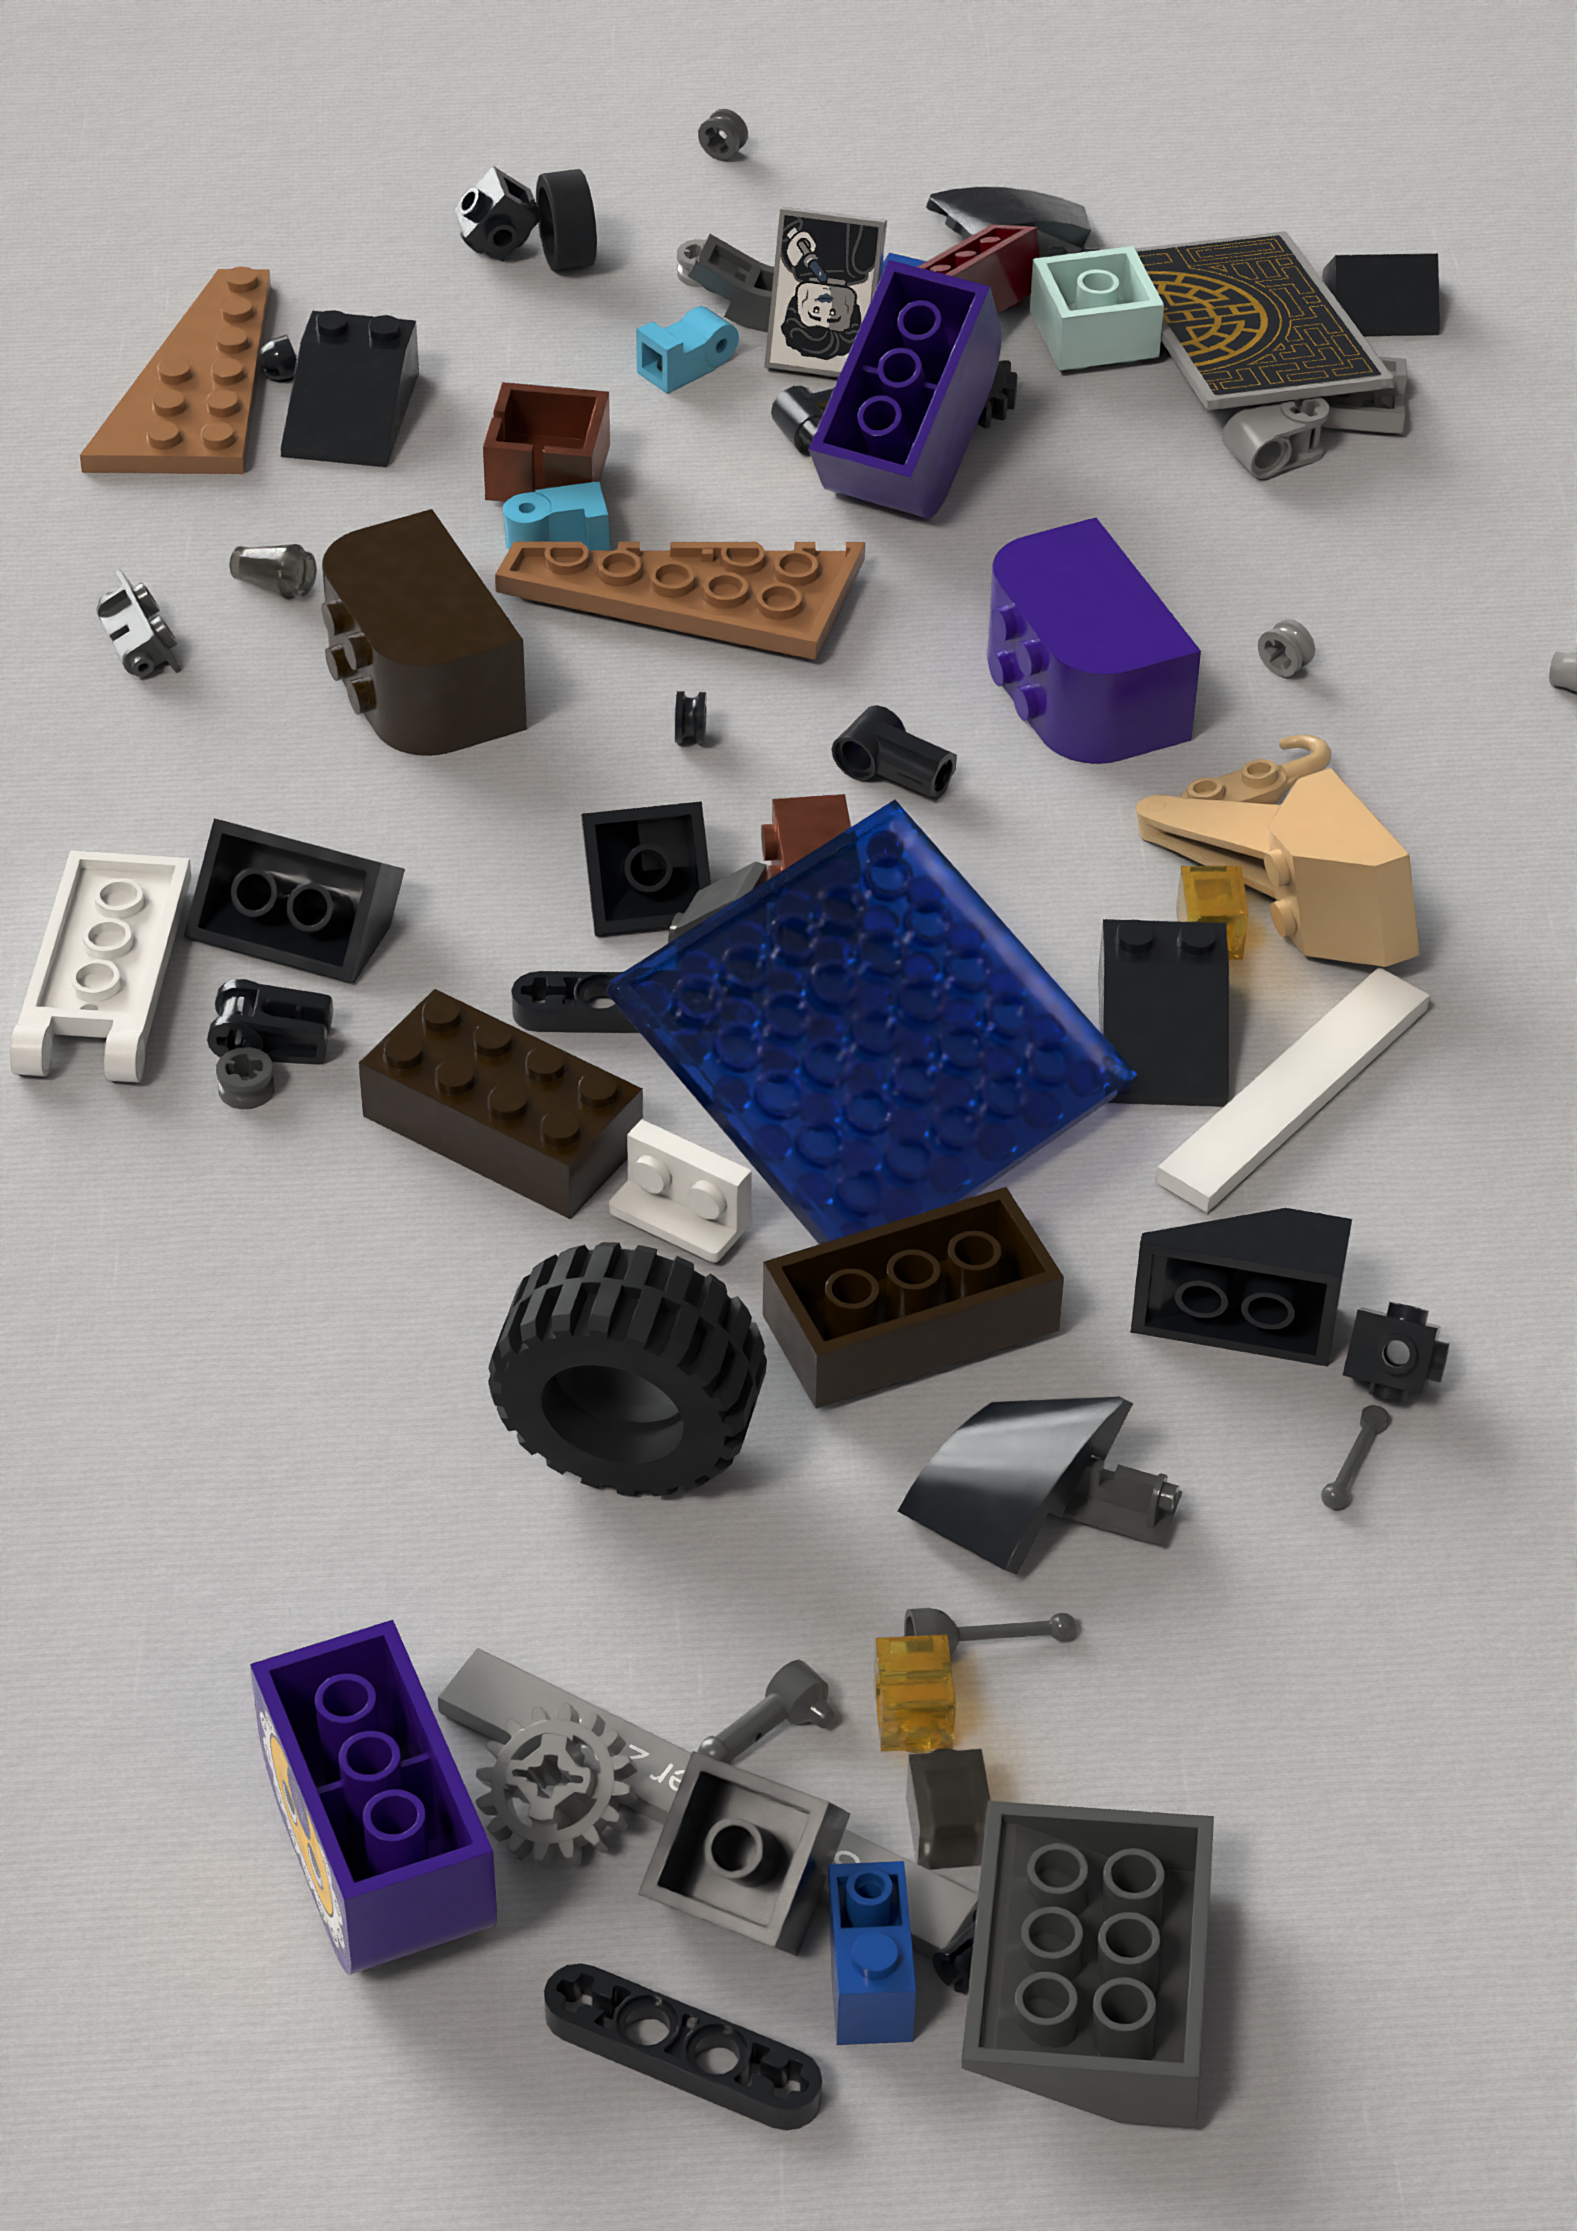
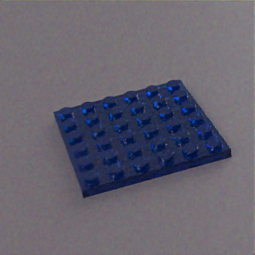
M896 799L611 979L606 993L818 1244L975 1196L1128 1089L1137 1077L1136 1072Z

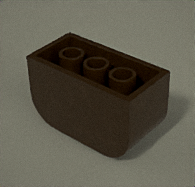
M433 509L352 531L338 538L328 547L322 560L325 602L321 606L323 620L328 631L329 647L325 649L327 666L335 681L342 680L347 687L348 698L354 712L357 715L362 713L365 715L378 737L384 743L408 754L432 756L451 753L527 730L523 639Z

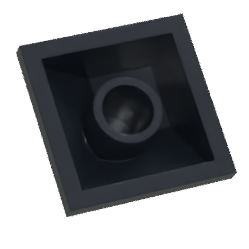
M702 801L581 814L594 935L671 927L675 915L678 912L685 913L696 893L711 885Z

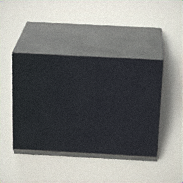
M1438 253L1335 255L1323 268V282L1364 337L1439 335Z

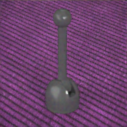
M914 1608L907 1609L904 1619L905 1648L911 1666L934 1665L947 1660L955 1652L960 1641L1051 1635L1058 1641H1067L1076 1632V1622L1067 1613H1057L1050 1621L957 1627L955 1622L941 1610Z

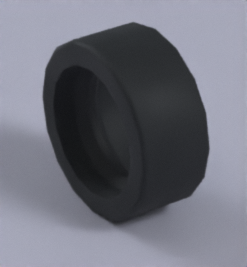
M581 169L540 174L536 183V204L542 217L538 226L548 265L552 271L594 265L597 256V231L594 206L586 176Z

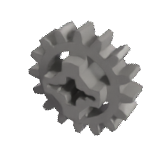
M569 1703L561 1705L557 1718L551 1720L547 1712L538 1705L532 1708V1725L523 1728L512 1718L505 1722L512 1738L506 1745L489 1740L485 1747L497 1759L495 1766L479 1768L476 1770L475 1775L485 1786L491 1788V1792L483 1794L476 1799L477 1807L485 1815L495 1816L486 1827L489 1833L499 1842L509 1839L507 1850L521 1861L533 1850L535 1860L543 1868L551 1869L557 1852H562L565 1859L575 1867L581 1865L582 1846L590 1843L602 1854L607 1851L608 1846L602 1832L608 1826L625 1831L628 1823L617 1812L619 1804L635 1803L638 1799V1794L633 1788L622 1782V1779L628 1778L638 1771L636 1764L628 1755H618L627 1744L615 1729L604 1733L606 1723L593 1711H590L580 1722L578 1712ZM582 1744L592 1749L596 1754L601 1767V1773H595L591 1768L583 1767L585 1755L581 1752ZM562 1774L571 1781L566 1786L559 1785ZM547 1785L555 1786L551 1797L541 1788L546 1789ZM513 1798H519L523 1803H530L528 1817L532 1820L531 1827L522 1823L517 1816L513 1805Z

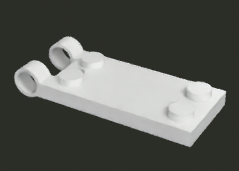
M70 850L20 1018L13 1030L10 1047V1064L13 1074L47 1076L52 1062L54 1035L107 1038L104 1054L106 1079L108 1081L141 1082L145 1069L146 1043L192 878L190 858Z

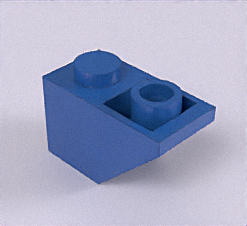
M904 1861L828 1864L831 1979L836 2044L913 2042L916 1983Z

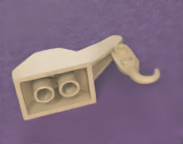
M1293 735L1283 738L1279 741L1281 749L1300 748L1312 753L1281 765H1276L1273 761L1267 759L1253 760L1246 763L1241 770L1217 778L1205 777L1194 780L1180 797L1152 795L1142 799L1136 805L1139 835L1143 840L1171 849L1275 898L1276 902L1270 905L1274 926L1281 937L1288 936L1304 956L1388 967L1420 955L1410 855L1332 768L1325 769L1330 763L1331 749L1323 739L1311 735ZM1292 787L1282 804L1275 805L1287 789Z

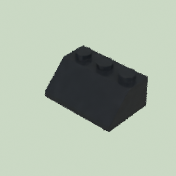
M214 818L184 937L355 983L391 926L405 869Z

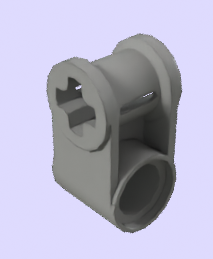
M1321 397L1273 402L1256 408L1244 409L1236 413L1224 427L1222 434L1223 443L1255 477L1261 479L1269 478L1279 472L1301 465L1313 464L1319 461L1324 453V442L1320 438L1322 424L1328 419L1329 405Z

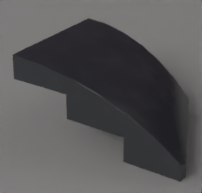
M1007 187L951 189L930 194L926 204L928 210L946 216L945 224L951 230L958 233L963 240L990 225L1037 227L1038 231L1083 249L1091 232L1084 206L1060 197L1031 190Z
M1120 1396L991 1402L962 1424L937 1450L909 1489L898 1512L999 1568L1017 1575L1048 1512L1062 1517L1092 1455L1102 1460L1106 1459L1133 1403Z

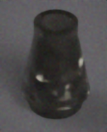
M299 544L261 547L238 546L232 552L229 563L230 573L233 578L247 581L288 600L294 599L297 595H307L315 583L317 573L316 560L313 554L305 551Z

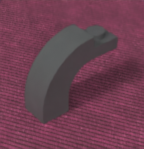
M709 234L694 261L688 277L700 283L706 290L719 294L731 301L724 315L725 318L751 329L768 332L774 267L751 258L716 236Z

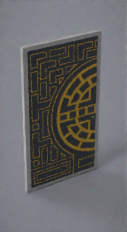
M1286 231L1135 249L1164 304L1161 341L1206 410L1394 388V377Z

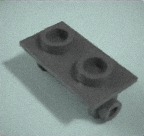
M119 568L115 572L122 586L113 592L103 594L99 599L96 612L108 635L113 640L112 643L122 660L125 670L138 677H145L152 673L154 667L167 660L177 673L181 669L170 649L176 646L178 642L160 615L153 618V615L161 611L157 602L143 582L133 587Z
M1091 1457L1062 1517L1162 1546L1182 1497L1179 1485L1168 1483V1476L1166 1474L1160 1473L1157 1476L1119 1464L1115 1472L1104 1469L1105 1460Z

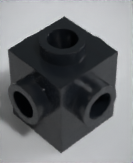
M494 166L475 187L469 188L462 195L458 206L454 209L462 229L460 235L463 241L475 252L483 254L486 251L502 262L515 248L520 247L526 242L531 230L542 219L531 189Z
M1389 1302L1387 1313L1362 1307L1357 1310L1343 1376L1371 1382L1368 1392L1370 1395L1408 1403L1410 1392L1423 1395L1426 1392L1429 1380L1441 1383L1450 1343L1438 1341L1441 1326L1427 1323L1429 1310L1396 1302ZM1391 1341H1401L1408 1347L1410 1355L1407 1363H1396L1390 1358L1388 1347Z

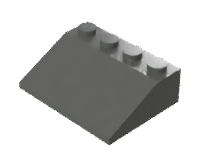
M988 1801L961 2059L962 2069L1118 2123L1197 2129L1214 1816Z

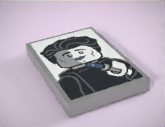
M784 206L780 209L764 367L839 377L881 278L887 220Z

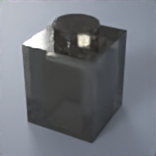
M940 1748L928 1753L909 1754L906 1801L916 1864L928 1870L981 1866L988 1801H991L982 1749L955 1750Z

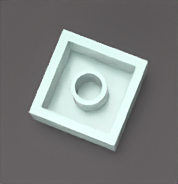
M1133 246L1033 259L1030 312L1059 371L1067 369L1082 370L1090 366L1119 362L1133 363L1142 359L1159 357L1164 304Z

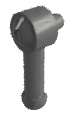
M799 1659L791 1661L783 1666L771 1679L767 1686L764 1700L718 1735L707 1737L701 1743L697 1752L730 1764L734 1758L785 1719L794 1725L810 1721L820 1728L828 1726L835 1715L827 1703L828 1683L804 1661Z

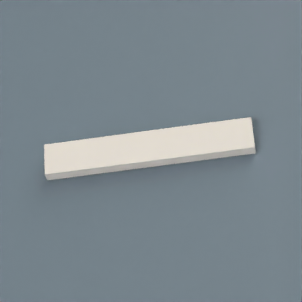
M1378 967L1157 1167L1156 1183L1208 1213L1427 1011L1430 995Z

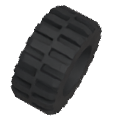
M601 1242L595 1246L594 1250H588L584 1244L561 1252L559 1257L555 1254L533 1267L531 1274L524 1277L517 1288L488 1367L490 1372L488 1380L490 1394L494 1405L497 1406L500 1419L508 1432L515 1430L518 1432L517 1439L519 1444L531 1455L539 1453L546 1458V1464L549 1468L562 1475L567 1471L581 1477L580 1483L597 1489L602 1484L617 1488V1494L636 1496L640 1491H651L653 1496L671 1495L680 1486L685 1491L697 1488L708 1482L710 1478L713 1479L723 1473L733 1463L734 1457L740 1453L766 1374L767 1359L763 1352L765 1344L756 1322H751L752 1316L738 1296L730 1298L727 1295L726 1285L711 1273L705 1277L694 1270V1263L676 1255L675 1259L671 1260L657 1255L658 1249L638 1245L635 1250L622 1249L620 1242Z

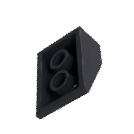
M337 310L311 312L300 342L280 448L281 457L387 467L419 375L416 320L397 319L389 315L375 317L345 314Z
M1103 919L1098 966L1102 1103L1224 1107L1229 1101V957L1226 923Z
M1281 1208L1142 1233L1130 1332L1328 1367L1352 1219L1291 1208Z

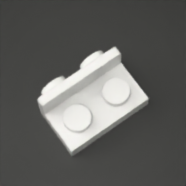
M643 1119L627 1134L628 1180L609 1200V1213L713 1263L718 1262L751 1225L752 1170Z

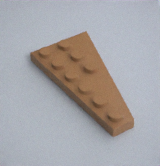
M241 266L232 269H218L81 452L82 473L244 474L260 368L258 354L263 347L271 292L270 269H252Z
M514 542L495 574V588L497 593L516 596L525 600H535L572 608L577 611H587L620 618L633 623L653 625L685 634H695L732 642L737 645H747L785 653L793 657L816 660L865 560L866 542H846L845 551H815V542H794V550L765 551L758 542H670V550H640V542H619L618 550H588L587 546L582 542Z

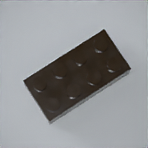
M434 989L358 1062L363 1117L568 1219H571L628 1159L627 1134L643 1119V1088L437 989Z
M1003 1187L764 1261L762 1315L815 1409L1059 1331L1064 1276L1008 1188Z

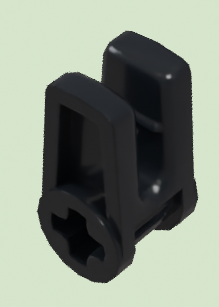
M233 979L225 982L218 989L214 1004L218 1017L210 1024L207 1036L208 1046L215 1055L222 1057L228 1051L236 1048L251 1047L260 1049L268 1054L272 1062L323 1064L328 1044L327 1034L331 1029L334 1012L331 996L258 984L246 979ZM239 997H244L242 1012L238 1011L237 1003ZM238 1030L241 1031L242 1035L239 1045L235 1044Z

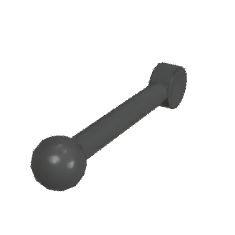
M1369 1405L1362 1410L1360 1419L1362 1429L1335 1482L1327 1484L1322 1490L1321 1498L1324 1505L1328 1508L1339 1509L1347 1503L1349 1496L1346 1488L1373 1435L1382 1433L1386 1429L1388 1413L1384 1408L1377 1405Z

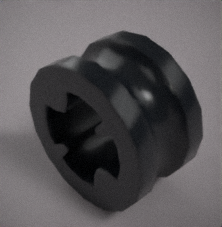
M677 691L675 743H683L687 737L694 738L697 744L705 743L706 692H699L696 697L689 698L685 695V691Z

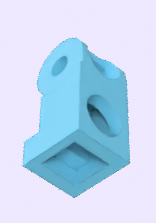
M703 306L691 309L681 321L666 328H662L652 321L636 329L637 373L668 394L714 371L715 368L728 361L738 346V330L716 313Z
M599 481L522 493L511 497L503 505L505 542L508 551L514 542H582L587 546L588 550H610L609 518Z

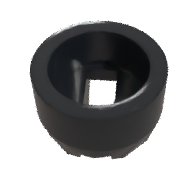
M283 335L264 344L258 354L262 373L275 381L294 378L297 358L288 336Z

